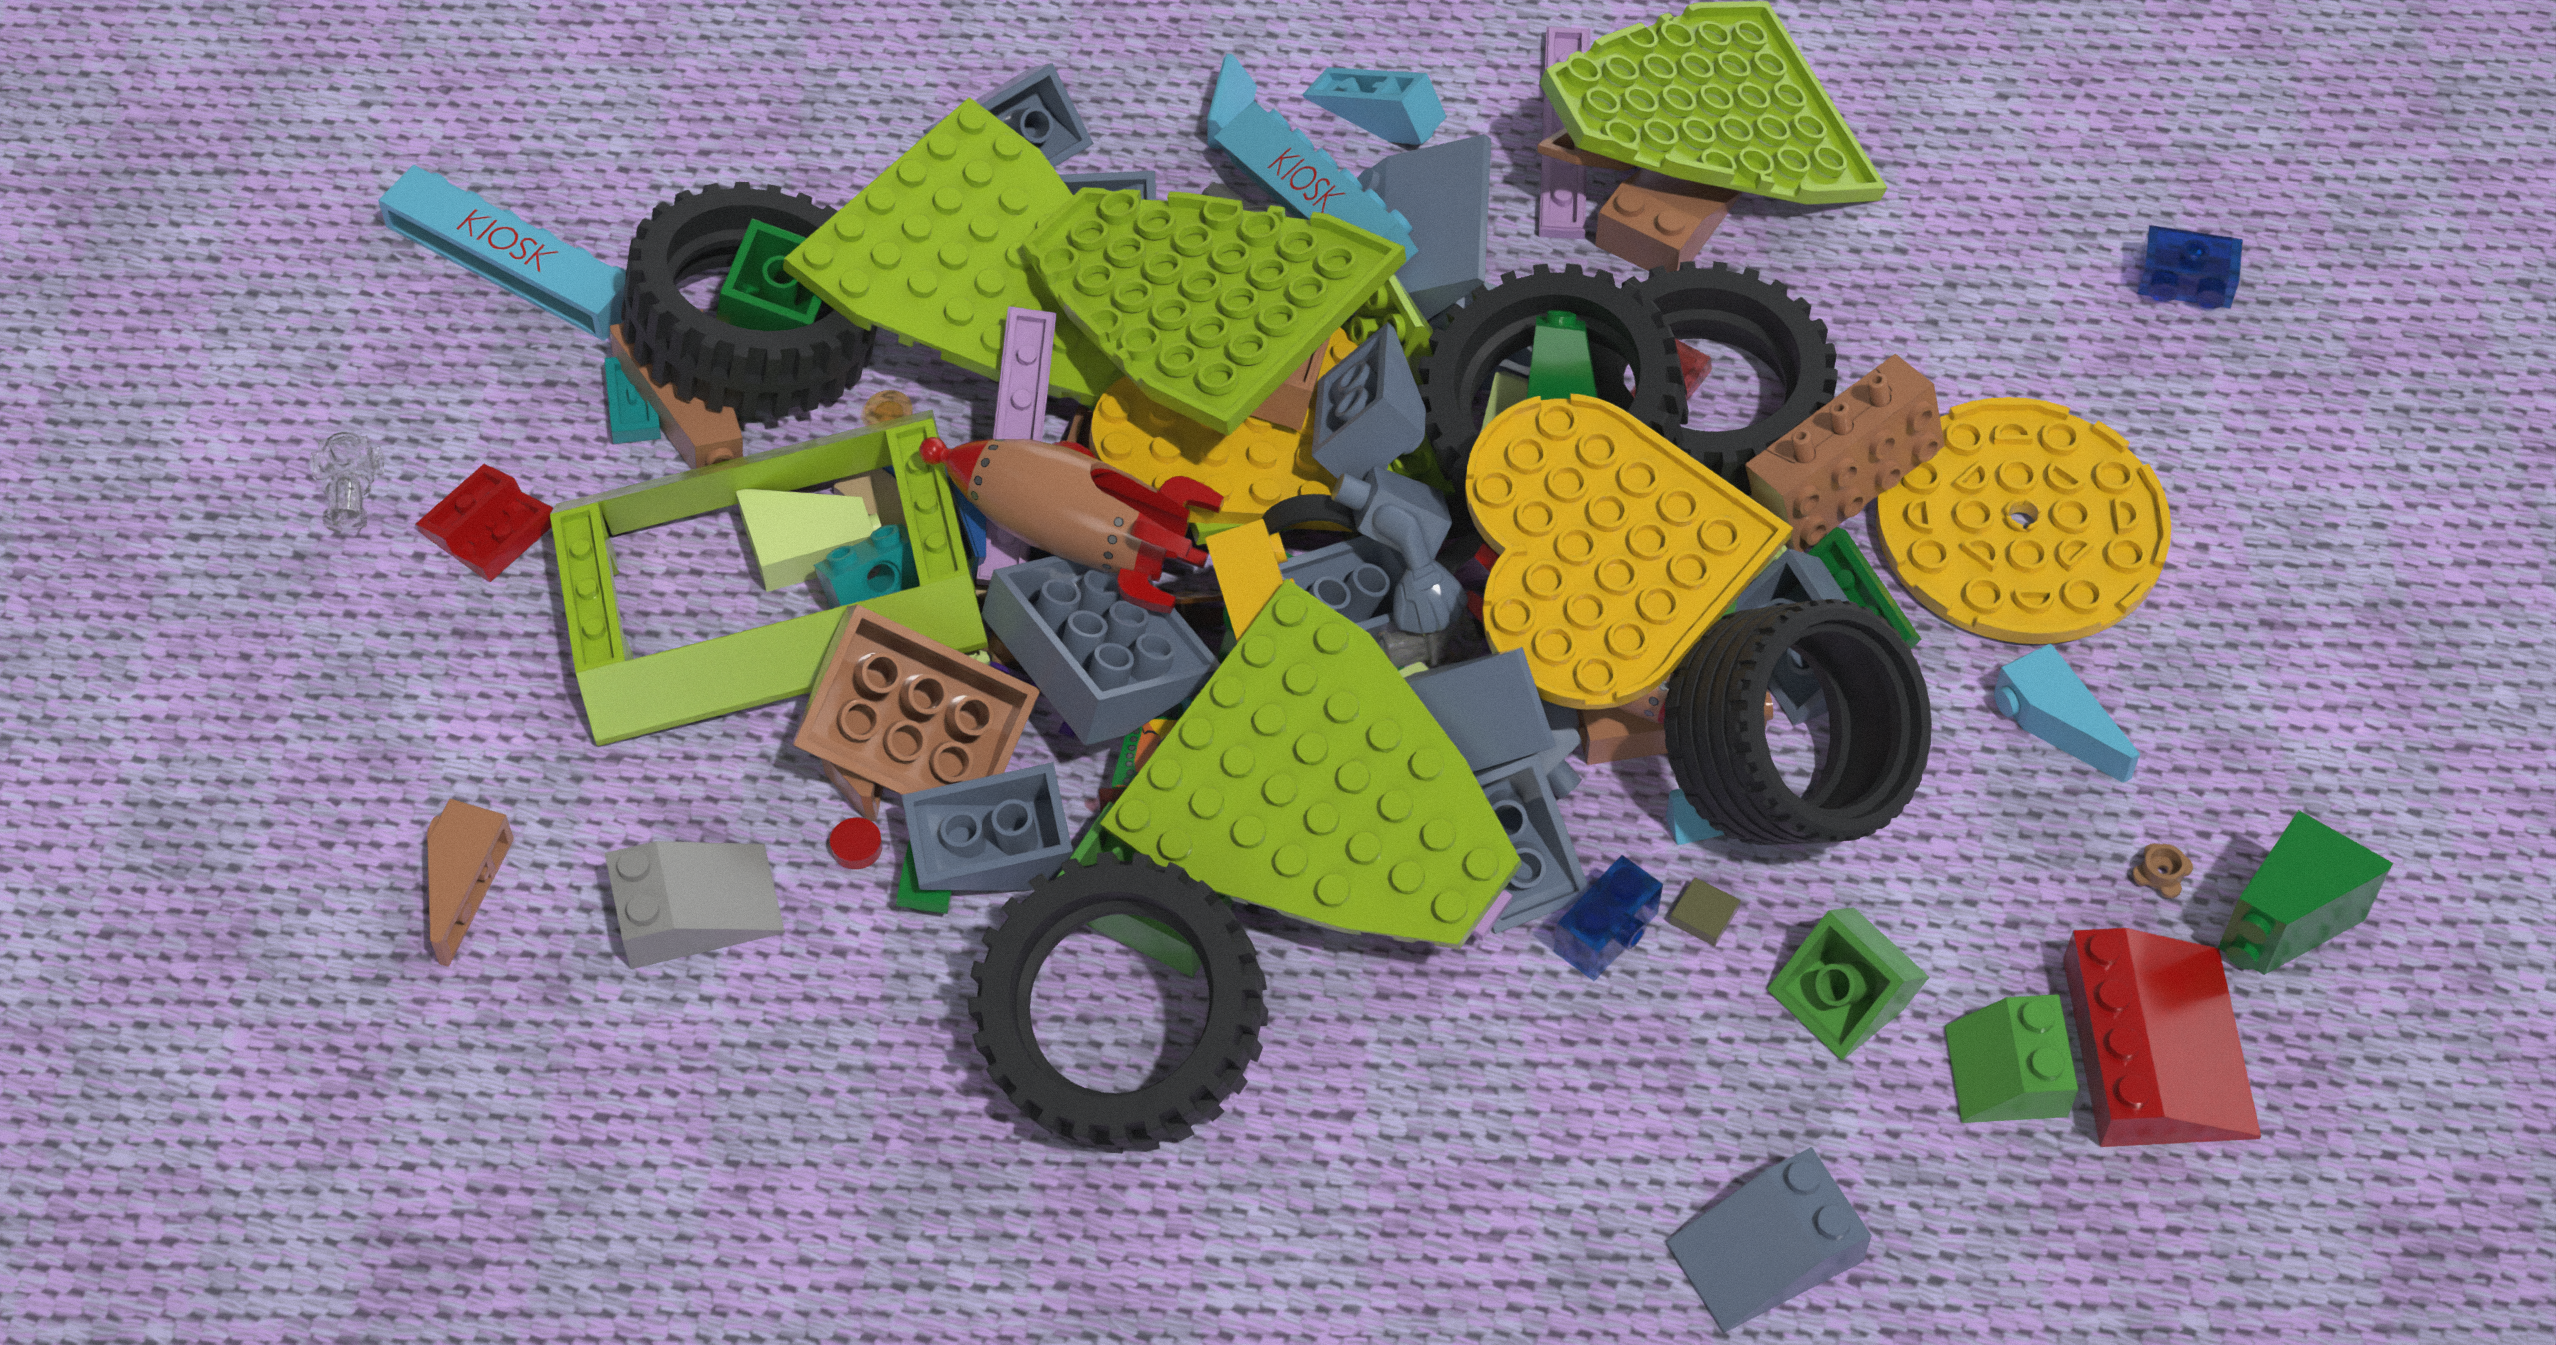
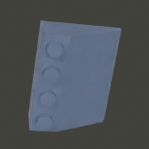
M1485 134L1387 156L1372 168L1365 169L1357 178L1363 186V192L1371 188L1388 207L1386 210L1388 213L1393 209L1398 210L1413 228V231L1408 235L1419 251L1395 272V275L1426 320L1437 315L1485 283L1491 138ZM1357 310L1347 319L1348 322L1351 323V320L1355 317Z
M1057 555L994 569L981 616L1085 746L1128 735L1202 689L1221 665L1175 608L1169 614L1151 611L1125 601L1119 594L1117 586L1118 574L1094 569ZM1148 580L1152 586L1156 587L1151 580Z

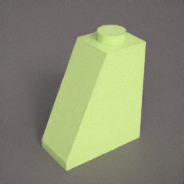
M757 489L736 491L741 518L766 592L818 578L814 564L827 559V555L836 548L854 546L870 538L872 532L881 527L877 513L868 515L862 497Z

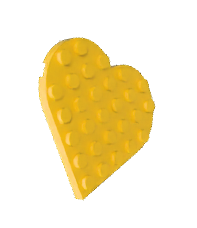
M1341 327L1331 335L1301 431L1250 415L1233 433L1227 436L1152 401L1125 375L1113 383L1097 402L1089 432L1090 451L1098 460L1136 477L1158 491L1166 480L1176 476H1185L1209 486L1224 497V505L1219 514L1192 505L1186 506L1190 510L1189 523L1248 524L1260 520L1269 508L1285 499L1306 494L1332 496L1338 479L1312 457L1318 379L1359 346L1352 342L1350 335ZM1307 521L1285 527L1353 532L1345 526L1327 521Z
M1570 394L1569 399L1541 400V397L1537 396L1507 408L1488 423L1474 443L1467 465L1465 494L1470 516L1486 543L1500 555L1487 580L1483 600V627L1488 645L1493 654L1523 647L1539 697L1564 707L1584 710L1613 708L1638 700L1657 688L1676 669L1689 650L1701 639L1702 635L1719 620L1790 539L1793 531L1792 526L1618 406L1595 397Z

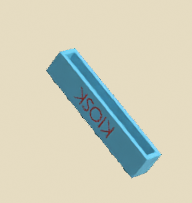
M1253 101L1214 136V139L1231 163L1281 207H1285V210L1294 218L1310 220L1313 211L1330 214L1404 246L1406 262L1419 251L1408 235L1413 231L1412 226L1398 210L1393 209L1388 213L1386 211L1388 207L1371 188L1363 192V186L1347 168H1343L1339 172L1337 170L1339 169L1338 165L1323 148L1320 147L1315 152V147L1308 137L1298 128L1291 132L1288 122L1274 108L1268 113Z
M413 164L378 199L386 227L596 338L605 341L610 336L609 325L621 324L623 322L621 320V308L626 277L624 269L618 266L611 267L594 258L584 248H574L557 239L549 230L544 228L538 229L522 221L512 211L507 209L501 210L485 202L477 193L473 191L466 192L452 185L442 175L435 172L429 173Z

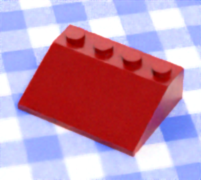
M2129 928L2073 930L2063 962L2100 1147L2260 1139V1128L2219 948Z

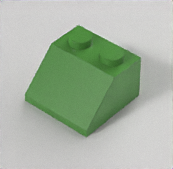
M1853 907L1828 910L1767 990L1841 1060H1844L1898 1016L1929 979V976Z
M2059 994L2006 997L1945 1025L1944 1029L1961 1123L2063 1118L2069 1116L2078 1092V1085Z

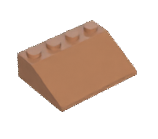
M858 604L847 606L825 654L792 745L901 795L1001 774L1005 772L1041 690Z

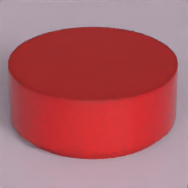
M853 817L845 819L835 826L830 835V847L833 858L845 868H866L876 862L881 855L883 845L880 830L875 823L866 818Z

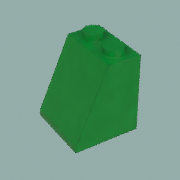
M751 219L720 292L716 319L733 326L760 331L790 330L814 323L823 300L783 270L784 258L807 238Z
M2298 810L2239 897L2218 948L2225 952L2228 959L2236 966L2247 970L2254 969L2265 975L2363 922L2368 916L2393 862Z

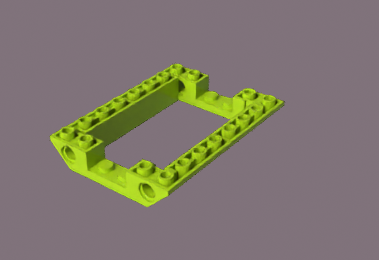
M933 409L556 503L550 513L575 673L597 746L812 692L825 654L847 606L858 604L961 653L989 647L970 565L961 537L947 478L946 466L942 463L928 465L919 456V447L923 440L929 437L939 438ZM893 465L919 577V587L634 659L633 652L622 628L613 576L619 574L615 549L607 533L605 521L612 535L738 504L736 491L742 489L787 492Z

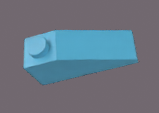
M1327 67L1302 94L1305 99L1388 142L1422 145L1432 137L1435 129L1447 117L1427 73Z
M2051 643L2001 667L1994 690V697L2003 715L2006 717L2013 716L2023 730L2122 783L2132 779L2140 753Z

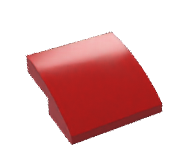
M484 463L416 522L415 525L418 531L480 577L491 582L552 527L550 513L553 507L523 493L514 477Z

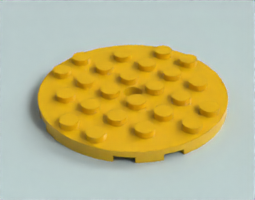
M2016 397L1988 398L1951 407L1948 414L1940 417L1945 446L1931 460L1922 462L1902 477L1896 486L1885 490L1877 496L1875 514L1879 542L1891 569L1906 589L1928 609L1962 629L1988 638L2021 644H2054L2078 640L2106 630L2130 615L2148 597L2163 570L2170 546L2171 517L2166 495L2152 467L2149 464L2143 465L2128 449L2130 442L2115 430L2099 420L2093 425L2079 417L2069 414V407L2060 404ZM2018 512L2026 513L2035 522L2029 524L2026 529H2023V524L2014 521L2010 515Z

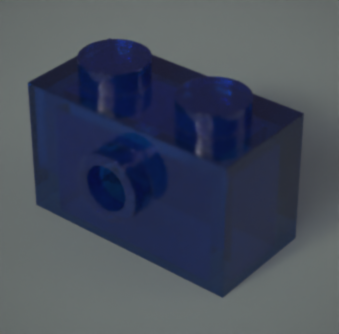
M2149 225L2141 251L2137 294L2151 296L2154 300L2160 302L2177 300L2197 303L2206 309H2216L2219 307L2231 309L2240 282L2243 239Z
M1621 855L1557 922L1553 952L1588 978L1595 981L1625 948L1631 950L1643 937L1647 924L1659 912L1663 883L1624 855Z

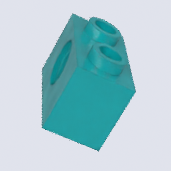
M901 523L882 526L873 531L870 538L854 546L836 548L827 555V559L814 564L830 609L920 586L908 529ZM881 564L879 573L874 578L867 580L869 571L874 566Z

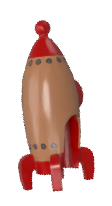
M929 437L923 440L919 447V456L922 461L928 465L944 464L952 481L967 500L996 526L1040 550L1094 569L1118 574L1117 586L1122 598L1132 605L1156 612L1171 614L1176 604L1175 596L1159 590L1148 582V580L1160 581L1164 558H1174L1204 569L1209 557V553L1192 547V541L1185 538L1190 520V510L1186 506L1192 505L1219 514L1224 505V497L1192 478L1185 476L1172 477L1166 480L1158 491L1136 477L1098 460L1089 449L1079 443L1070 441L1050 444L1033 439H987L964 443L951 449L947 448L941 439Z

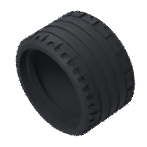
M1821 599L1729 613L1722 616L1720 620L1715 622L1702 635L1701 639L1693 645L1676 667L1673 677L1670 678L1669 690L1664 706L1665 745L1668 750L1671 769H1673L1676 776L1675 780L1679 788L1684 792V797L1688 803L1696 809V813L1702 819H1706L1709 825L1716 831H1723L1724 835L1731 839H1739L1742 843L1756 845L1828 843L1857 840L1861 837L1870 836L1876 833L1877 829H1883L1889 825L1891 819L1897 818L1902 813L1903 807L1909 804L1914 796V791L1920 785L1922 774L1928 762L1932 729L1931 706L1925 679L1917 659L1913 656L1908 644L1901 638L1900 633L1894 627L1889 626L1887 620L1882 616L1874 615L1873 611L1865 606L1858 607L1855 602L1841 601L1840 599ZM1788 647L1801 655L1812 668L1823 690L1829 713L1830 742L1826 765L1818 784L1804 800L1792 793L1783 782L1772 761L1765 735L1764 703L1768 681L1777 660Z

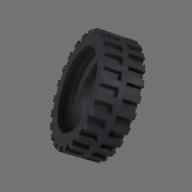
M735 182L734 188L720 189L718 183L703 185V192L697 195H693L689 189L675 194V202L672 206L664 201L653 208L651 220L643 218L637 226L636 238L631 239L621 320L624 321L623 334L626 343H635L633 354L635 359L641 366L651 363L653 365L652 378L661 385H665L670 381L678 386V396L688 401H691L694 396L708 401V409L722 412L723 406L741 409L740 416L755 417L756 410H771L773 417L788 416L789 408L800 406L805 413L818 409L819 400L824 396L830 402L843 396L845 383L851 387L855 386L861 379L863 367H868L878 326L873 325L870 331L856 326L823 301L822 303L830 314L810 325L782 331L751 330L724 323L705 314L692 305L676 288L679 282L696 273L709 269L731 267L751 219L808 238L838 211L829 205L821 209L811 204L813 197L801 192L798 193L797 197L782 194L780 186L768 184L767 190L752 189L749 182Z
M1695 261L1680 262V269L1672 272H1666L1662 265L1649 269L1648 279L1643 282H1639L1635 276L1622 282V287L1627 282H1630L1640 289L1643 305L1650 301L1657 305L1661 310L1664 326L1669 325L1671 327L1675 341L1683 339H1708L1737 346L1766 363L1781 380L1785 387L1784 405L1763 421L1741 429L1718 432L1681 427L1684 438L1681 447L1682 451L1747 496L1752 495L1745 464L1834 398L1838 370L1834 369L1837 354L1833 343L1825 344L1828 333L1825 323L1821 318L1811 321L1809 318L1811 305L1803 297L1793 301L1786 296L1788 286L1777 279L1771 285L1758 280L1759 271L1747 267L1743 274L1727 271L1728 263L1713 261L1712 269L1696 268ZM1589 342L1598 399L1607 401L1628 412L1634 397L1624 383L1625 370L1629 365L1627 360L1607 347Z
M1567 263L1565 272L1550 273L1548 264L1533 265V275L1516 278L1514 270L1500 275L1503 284L1489 291L1484 284H1481L1471 291L1473 297L1471 304L1464 309L1460 305L1455 304L1446 313L1450 326L1446 331L1435 328L1428 341L1433 357H1421L1418 370L1424 385H1418L1417 388L1426 409L1425 431L1439 470L1445 481L1451 479L1455 494L1465 504L1467 503L1465 494L1467 465L1474 443L1479 437L1472 418L1471 405L1475 394L1485 378L1497 365L1512 354L1533 345L1536 316L1547 317V312L1551 310L1576 314V320L1585 321L1588 342L1607 347L1627 360L1635 379V398L1628 413L1681 449L1684 438L1680 424H1688L1689 410L1685 396L1687 390L1675 337L1669 325L1664 326L1662 313L1653 301L1643 305L1641 292L1638 287L1627 282L1620 289L1615 285L1613 273L1598 269L1595 277H1590L1583 274L1580 264Z
M1114 852L1097 853V863L1082 866L1077 858L1062 862L1061 866L1065 874L1051 881H1048L1042 873L1031 879L1028 883L1034 889V892L1021 904L1011 896L1001 907L1009 916L999 931L988 926L981 940L989 950L984 963L973 961L970 977L978 983L977 997L968 998V1014L977 1021L978 1033L972 1035L976 1050L985 1057L989 1065L986 1071L993 1082L1009 1097L1008 1100L1039 1126L1051 1134L1055 1133L1065 1138L1071 1144L1086 1148L1088 1144L1101 1147L1107 1153L1123 1154V1147L1138 1146L1144 1152L1160 1149L1159 1141L1171 1136H1175L1179 1141H1182L1194 1135L1191 1128L1192 1125L1206 1116L1213 1122L1225 1112L1219 1104L1232 1090L1238 1095L1241 1093L1248 1082L1243 1073L1249 1061L1258 1062L1263 1046L1259 1043L1258 1036L1260 1026H1267L1269 1010L1263 1003V990H1267L1265 975L1259 967L1256 958L1257 951L1230 908L1221 901L1216 892L1203 880L1197 882L1189 876L1184 868L1172 862H1169L1167 867L1156 864L1150 855L1134 853L1132 861H1121ZM1130 914L1144 916L1157 920L1178 932L1198 955L1203 965L1209 988V1008L1202 1036L1191 1055L1177 1070L1165 1079L1149 1087L1131 1092L1108 1093L1091 1090L1061 1075L1042 1053L1036 1041L1031 1022L1030 1002L1033 984L1050 952L1077 928L1090 921L1109 915Z

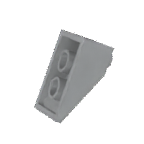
M654 841L605 853L621 937L631 969L785 933L765 844Z

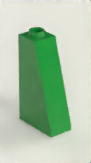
M1551 310L1547 312V317L1536 316L1526 400L1540 396L1541 400L1569 399L1570 394L1598 398L1585 321L1576 320V314Z

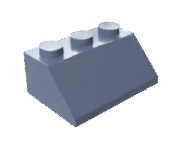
M1053 63L1031 67L974 100L1040 149L1052 167L1059 165L1094 144ZM943 119L924 129V134L926 135Z
M1363 535L1287 558L1288 562L1279 564L1284 580L1293 578L1296 585L1370 633L1382 650L1411 641L1417 636L1418 633L1399 630L1395 626L1393 619L1395 588L1403 572L1408 568L1401 552Z
M1788 548L1741 593L1738 599L1737 611L1821 599L1849 600L1819 557ZM1788 647L1777 660L1769 678L1768 687L1792 723L1798 725L1827 713L1828 709L1823 690L1812 668L1801 655Z

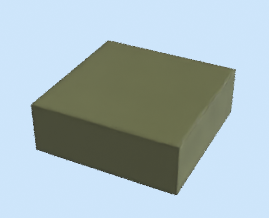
M1694 877L1670 915L1669 924L1715 947L1737 913L1741 900Z

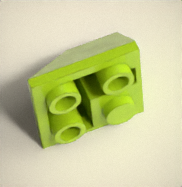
M1394 273L1358 308L1355 317L1351 320L1349 334L1352 342L1360 346L1386 323H1389L1395 328L1416 385H1424L1418 369L1422 356L1433 357L1428 341L1433 330Z

